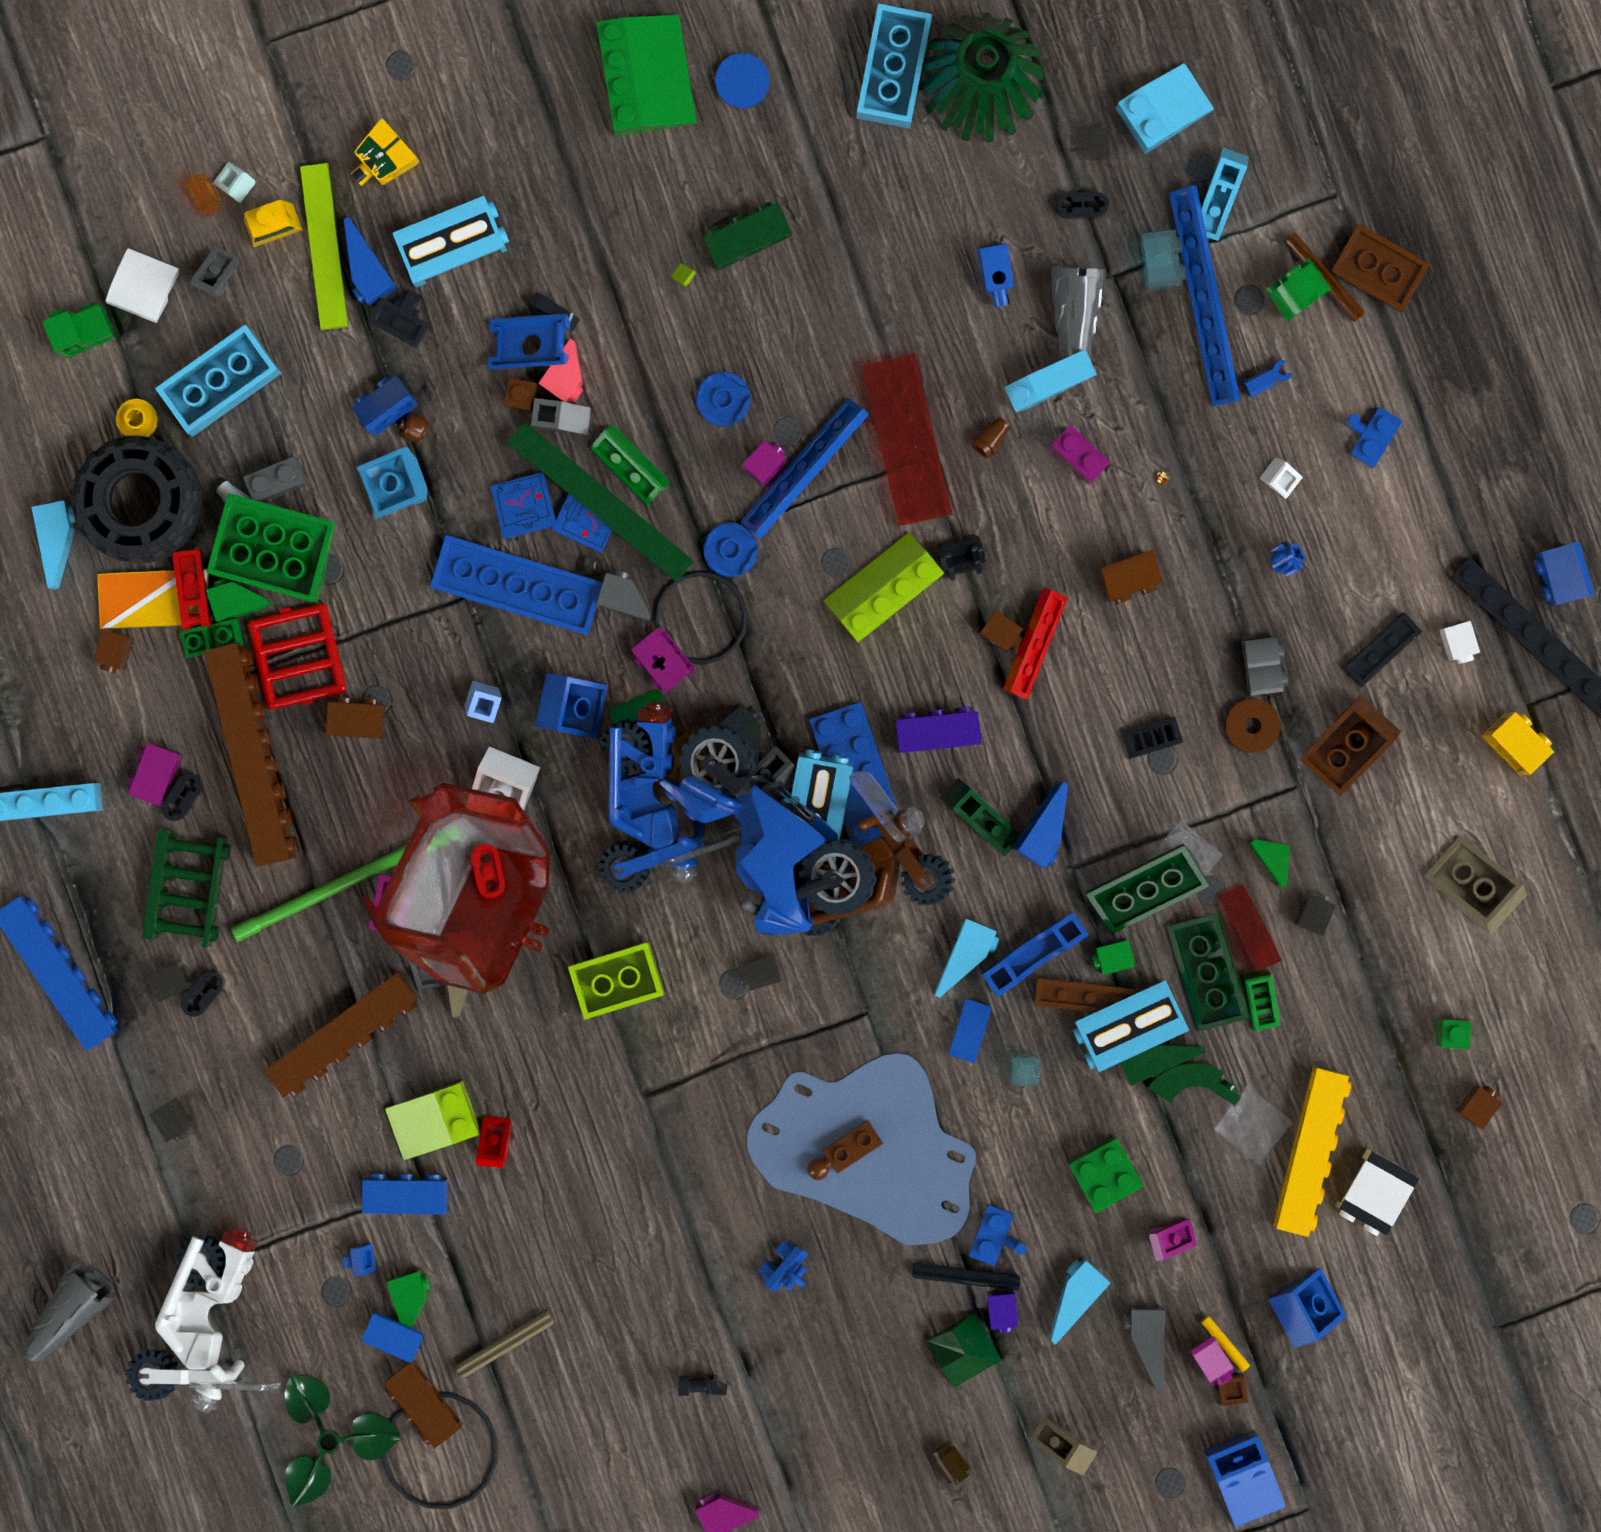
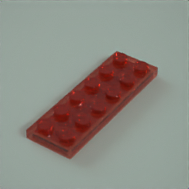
M911 354L862 366L898 527L952 515L916 355Z

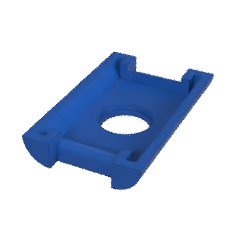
M567 314L490 319L489 331L497 335L496 357H488L487 369L567 364L569 355L564 353L565 329H570ZM530 335H536L541 340L540 349L534 355H526L522 350L524 339Z

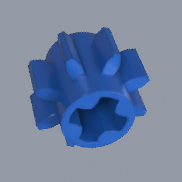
M1286 540L1271 550L1274 555L1271 556L1270 562L1277 573L1283 574L1285 572L1286 576L1289 577L1303 568L1301 562L1304 561L1305 555L1299 545L1295 543L1290 545Z

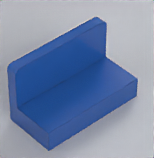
M374 1312L361 1341L412 1363L420 1348L424 1334Z

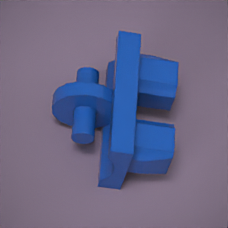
M783 1241L775 1251L784 1260L777 1268L771 1261H767L758 1271L766 1281L764 1285L776 1292L783 1285L788 1290H791L796 1283L801 1287L806 1284L802 1275L807 1271V1268L801 1263L809 1254L804 1249Z

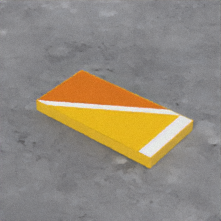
M204 569L206 590L210 589L209 574L206 573L207 569ZM174 570L98 574L100 629L182 626ZM208 598V606L211 615L210 601ZM198 606L189 607L191 615L199 614Z

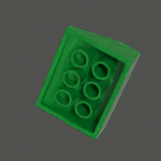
M679 15L625 17L596 22L616 137L697 124Z
M228 493L206 573L318 603L325 579L335 522Z

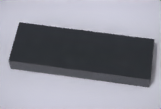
M1402 612L1342 668L1361 688L1420 635L1422 631L1405 612Z

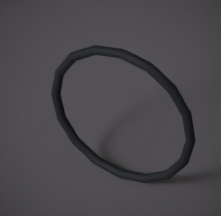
M694 571L684 574L678 583L697 576L714 578L731 589L738 598L742 612L741 630L732 646L720 655L707 659L687 657L693 664L706 665L723 660L737 649L746 633L748 613L743 596L731 581L717 573ZM675 580L665 586L656 602L654 614L656 629L661 627L659 622L661 604L669 590L678 584Z

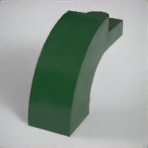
M1186 1061L1154 1075L1145 1085L1170 1103L1178 1093L1195 1086L1210 1089L1234 1106H1236L1241 1096L1235 1093L1238 1089L1236 1086L1225 1079L1222 1083L1218 1082L1224 1074L1223 1071L1212 1065L1196 1061Z

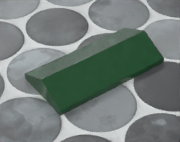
M1182 843L1086 891V895L1111 934H1114L1209 887V883L1195 856Z
M1219 913L1199 916L1167 926L1198 1031L1249 1019V1012Z

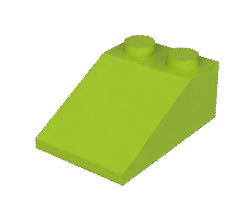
M463 1081L385 1108L403 1160L478 1136L481 1133Z

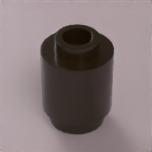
M949 1442L943 1444L931 1454L934 1459L933 1464L948 1484L954 1482L957 1485L969 1476L967 1471L970 1469V1466L955 1446L952 1447Z

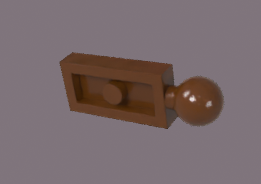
M869 1120L824 1148L822 1151L826 1158L813 1159L807 1167L808 1175L814 1180H823L827 1177L831 1167L838 1174L881 1146L883 1142Z

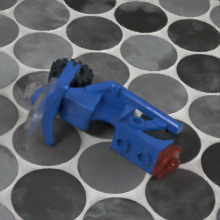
M647 702V706H643L638 710V720L630 721V719H625L613 724L604 732V739L601 740L600 746H603L601 750L602 755L605 754L607 757L604 760L606 763L609 762L608 820L610 824L652 847L643 851L645 848L642 845L637 847V842L632 841L628 843V840H623L621 843H615L602 854V861L599 862L598 866L602 869L599 871L600 877L604 876L603 883L605 885L607 883L611 885L609 889L613 891L616 888L618 893H623L624 891L630 893L634 889H638L650 875L651 871L649 868L664 863V866H673V869L670 870V876L675 877V881L691 882L692 878L697 876V870H695V866H697L696 856L741 840V828L703 841L705 824L700 821L695 823L691 838L686 836L680 837L674 805L661 803L653 794L652 788L655 781L667 776L674 769L675 756L671 753V743L675 740V727L672 726L671 718L672 707H663L662 702ZM641 766L642 772L628 776L629 771H633Z

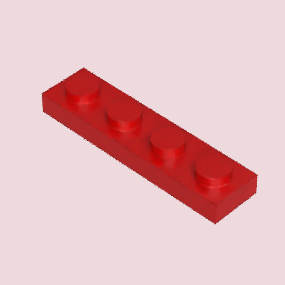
M1043 588L1003 690L1023 699H1028L1067 602V597L1051 589Z

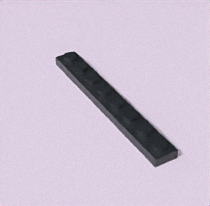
M1468 557L1449 578L1601 718V678L1471 557Z

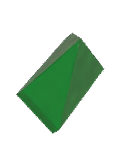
M1256 839L1248 841L1247 843L1276 884L1282 888L1286 886L1290 845Z

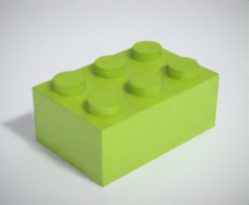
M649 941L568 967L584 1020L665 994Z

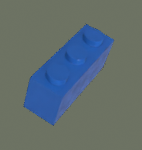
M370 1173V1177L362 1180V1214L445 1215L448 1211V1178H441L439 1173H427L425 1178H414L413 1173H398L397 1178H386V1173Z

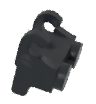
M968 535L961 542L952 544L949 541H943L937 545L936 549L943 572H948L950 581L956 580V574L975 570L976 574L982 573L981 563L986 562L983 545L977 535Z

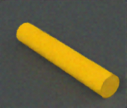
M1209 1315L1206 1316L1200 1323L1212 1337L1214 1336L1220 1347L1240 1371L1244 1372L1247 1370L1250 1364Z

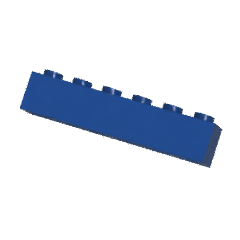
M19 896L0 909V927L86 1051L91 1050L119 1031L115 1026L118 1022L109 1010L105 1011L101 1006L102 998L94 988L90 989L84 981L87 977L78 965L74 967L69 959L71 954L62 942L59 944L54 938L55 930L47 920L43 921L37 913L40 909L31 897L27 899L26 896Z

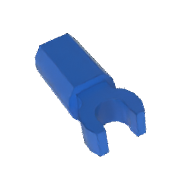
M1280 360L1274 364L1272 370L1265 369L1242 381L1248 396L1252 398L1275 386V381L1284 382L1292 377V373L1281 375L1278 371L1279 367L1284 365L1286 361Z

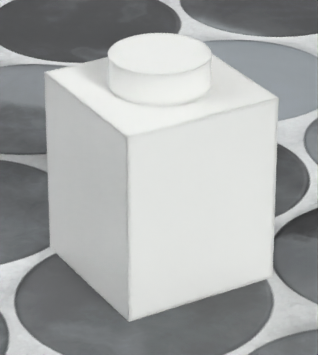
M1471 621L1439 630L1448 661L1457 660L1458 664L1474 660L1473 654L1480 653Z

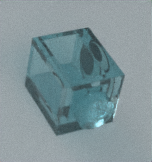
M1010 1055L1009 1083L1019 1086H1039L1040 1058L1038 1056Z

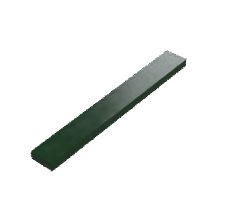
M525 421L507 442L677 583L695 562Z

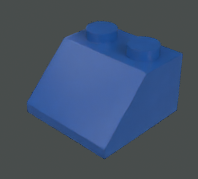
M396 375L393 378L390 376L385 377L377 384V390L371 394L366 392L354 401L356 405L352 407L353 411L365 429L374 437L419 405Z
M1580 541L1536 554L1537 559L1534 560L1535 569L1539 576L1542 575L1545 585L1542 586V594L1545 601L1550 603V606L1595 595Z
M546 673L535 727L598 739L608 685Z
M1321 1268L1282 1287L1268 1299L1294 1348L1319 1341L1346 1317Z

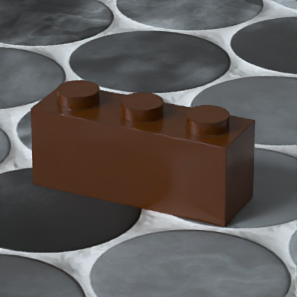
M415 1360L412 1363L408 1362L384 1382L387 1386L385 1392L392 1401L395 1402L397 1400L403 1407L401 1410L403 1416L409 1423L414 1422L420 1429L418 1434L426 1445L431 1444L435 1449L461 1429L463 1422L440 1395L437 1388Z

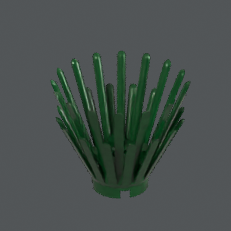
M984 12V27L978 17L964 15L961 16V19L971 31L955 23L946 25L941 29L943 32L961 40L934 38L931 40L928 47L929 50L954 51L924 58L923 72L946 65L949 66L920 82L918 88L920 91L925 89L926 94L929 95L951 80L926 105L927 113H931L936 108L937 113L942 114L956 97L940 126L941 129L947 131L956 114L957 116L953 124L955 127L960 128L968 111L962 140L969 141L976 113L975 131L977 133L984 131L986 115V142L990 143L994 140V105L998 129L1000 131L1004 130L1007 125L1009 135L1015 134L1016 128L1008 97L1019 120L1025 116L1028 120H1031L1033 117V112L1017 84L1034 102L1038 98L1042 99L1043 91L1020 69L1040 80H1043L1045 71L1042 66L1019 56L1041 57L1040 51L1034 44L1014 43L1030 37L1026 30L1022 31L1016 27L1006 32L1013 22L1012 19L1006 17L1001 23V19L994 18L992 22L991 13ZM984 55L990 56L993 59V63L985 65L980 62L979 58Z

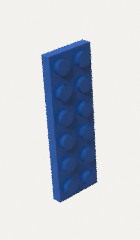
M446 535L430 588L589 635L603 582Z
M859 702L809 719L818 748L822 753L821 756L832 758L833 755H843L849 758L848 761L854 762L843 818L850 842L857 843L862 847L872 840L882 837L878 825L865 831H861L857 827V823L860 820L873 814L888 812L893 819L898 812L862 703Z

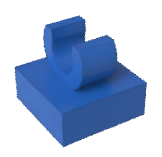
M372 1243L351 1248V1254L341 1257L343 1268L353 1267L354 1276H362L376 1271Z

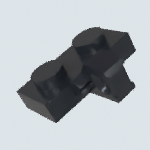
M409 290L404 301L398 299L395 305L380 298L368 320L371 324L415 348H418L430 324L417 318L420 311L415 308L422 296L412 290Z

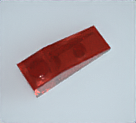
M1242 884L1219 895L1220 902L1252 970L1258 972L1282 961L1244 885Z

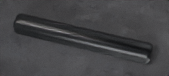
M914 1263L912 1267V1277L915 1279L1008 1290H1019L1020 1276L1015 1274Z

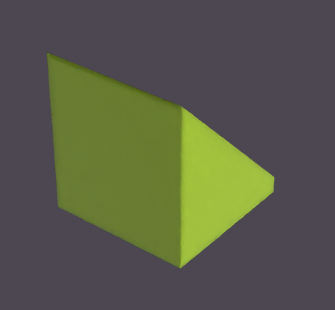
M680 263L670 277L686 288L696 273Z

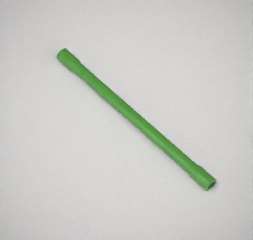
M455 821L450 822L432 831L429 835L257 917H251L231 927L232 933L237 942L260 932L265 927L435 846L443 845L461 836V833Z

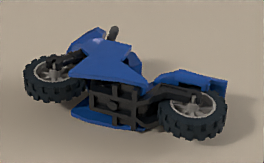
M710 726L693 733L688 738V742L682 746V756H679V763H681L682 767L680 774L681 777L684 776L683 781L680 783L669 778L663 779L660 784L665 788L663 791L665 795L674 802L679 801L685 807L683 809L685 814L694 821L698 820L702 823H708L735 815L740 822L741 846L737 847L736 873L750 890L762 894L759 904L745 899L741 902V907L743 910L756 916L754 922L757 932L771 936L808 932L814 923L810 916V902L814 905L815 909L822 910L829 915H843L862 907L868 898L872 896L874 892L873 887L876 884V876L874 874L876 868L874 863H871L869 853L867 851L864 852L857 843L854 844L844 839L837 840L838 834L823 819L801 804L797 796L793 797L783 788L784 784L781 781L777 782L771 774L752 775L756 767V762L753 759L755 753L749 746V740L746 737L744 738L741 732L736 729L733 730L728 726ZM713 742L724 743L718 755ZM706 746H708L711 753L707 757L700 755ZM728 748L732 750L735 758L727 759L724 756ZM699 760L703 761L704 770L702 771L700 770ZM709 772L714 776V778H710L705 774ZM839 856L845 859L842 865L837 867L833 857ZM828 859L831 869L827 871L820 869L823 862ZM849 861L854 866L856 872L847 873L845 871ZM853 877H857L855 888L849 884ZM840 886H844L850 894L839 898ZM834 889V897L827 894L825 890Z

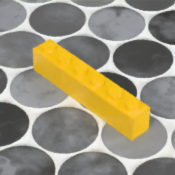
M1315 1066L1312 1068L1273 1223L1276 1229L1309 1237L1310 1231H1315L1318 1221V1215H1314L1317 1204L1321 1205L1325 1189L1321 1187L1324 1177L1328 1178L1331 1169V1162L1328 1161L1330 1151H1335L1338 1135H1335L1337 1124H1342L1345 1109L1341 1108L1344 1097L1348 1098L1351 1090V1082L1348 1081L1349 1076L1346 1074Z

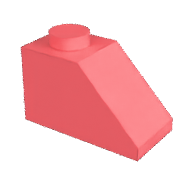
M572 339L564 347V353L569 355L567 364L550 366L538 383L540 387L557 399L567 403L570 401L575 402L583 392L581 388L583 380L577 345Z

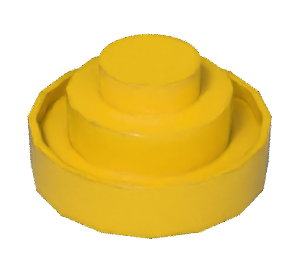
M128 400L117 411V427L125 436L149 437L157 428V412L145 400Z

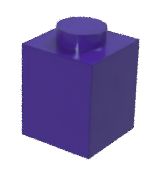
M1014 1290L986 1293L991 1330L996 1329L997 1333H1008L1013 1331V1327H1019Z

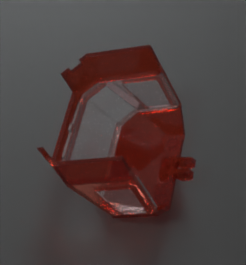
M441 783L433 788L434 792L422 798L418 795L409 800L420 819L378 906L376 907L369 897L362 896L368 907L373 925L389 946L433 978L437 983L485 994L506 982L522 946L538 952L541 950L543 943L537 939L527 937L529 931L539 936H547L549 933V928L546 925L533 921L549 889L550 851L516 798ZM481 844H490L499 853L505 888L503 893L496 899L482 897L477 889L471 857L473 850ZM486 854L480 857V861L484 864L489 863L491 860ZM489 881L485 885L488 890L496 888V884L493 881Z

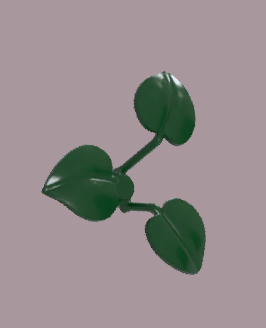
M296 1374L291 1375L286 1384L284 1394L287 1413L294 1421L300 1424L307 1423L314 1417L320 1432L317 1440L320 1453L315 1462L310 1457L301 1456L292 1460L285 1471V1484L291 1505L298 1506L310 1503L319 1498L328 1489L331 1482V1470L327 1466L319 1464L325 1454L335 1452L340 1443L354 1439L353 1450L360 1458L365 1460L379 1459L387 1454L401 1439V1434L396 1426L380 1415L368 1413L354 1419L352 1423L354 1434L340 1437L335 1430H325L318 1414L324 1412L330 1403V1392L327 1386L316 1378Z

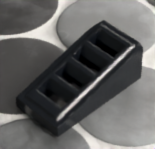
M1176 717L1121 733L1129 759L1183 743ZM1165 725L1169 726L1173 739L1171 741L1167 739L1164 729ZM1158 728V732L1162 743L1158 745L1153 732V729ZM1147 731L1151 747L1146 748L1142 732ZM1135 734L1141 749L1138 751L1135 750L1131 737Z

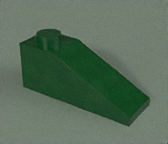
M959 778L940 797L944 803L1004 857L1010 852L1021 835Z
M1159 1044L1120 1062L1119 1065L1127 1083L1132 1086L1204 1054L1206 1051L1201 1045Z

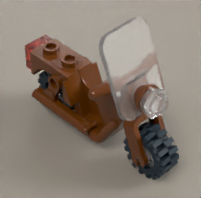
M867 771L854 772L849 776V779L874 813L860 820L857 823L858 829L865 831L878 825L879 832L882 834V837L872 840L861 848L864 852L867 851L869 853L871 863H874L876 871H874L876 876V884L873 887L874 892L862 907L843 915L826 914L822 910L815 909L814 905L810 902V916L814 923L808 932H804L806 936L826 934L836 927L834 924L839 923L840 918L892 904L896 896L900 863L906 870L901 873V877H904L901 887H906V890L903 892L905 895L911 896L909 900L912 902L917 901L919 905L940 903L942 900L947 899L950 896L948 893L954 889L951 886L952 883H955V877L952 878L951 876L954 870L953 868L949 869L948 865L950 863L947 860L943 861V857L939 855H924L918 845L910 841L915 837V834L921 832L922 827L925 825L922 812L920 810L917 811L913 806L908 807L907 811L904 809L898 811L875 778ZM823 862L820 869L827 871L831 869L830 864L824 865ZM853 877L849 883L853 888L856 886L857 877ZM840 886L839 898L850 894L844 886ZM834 889L825 890L827 894L834 897Z

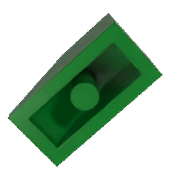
M228 579L212 583L213 588L206 590L216 622L227 621L273 606L271 600L235 582H228Z
M421 1268L392 1277L386 1282L399 1322L413 1328L429 1296L428 1290L432 1289L427 1273L423 1274Z

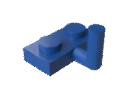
M1381 407L1377 408L1368 425L1360 422L1358 414L1350 415L1345 419V425L1361 436L1349 455L1373 469L1403 421Z
M988 1204L969 1256L995 1266L1003 1245L1016 1250L1019 1255L1025 1254L1027 1251L1025 1243L1007 1235L1014 1213Z

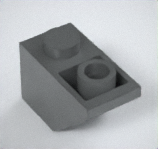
M534 398L531 426L533 429L588 436L591 408L562 401Z

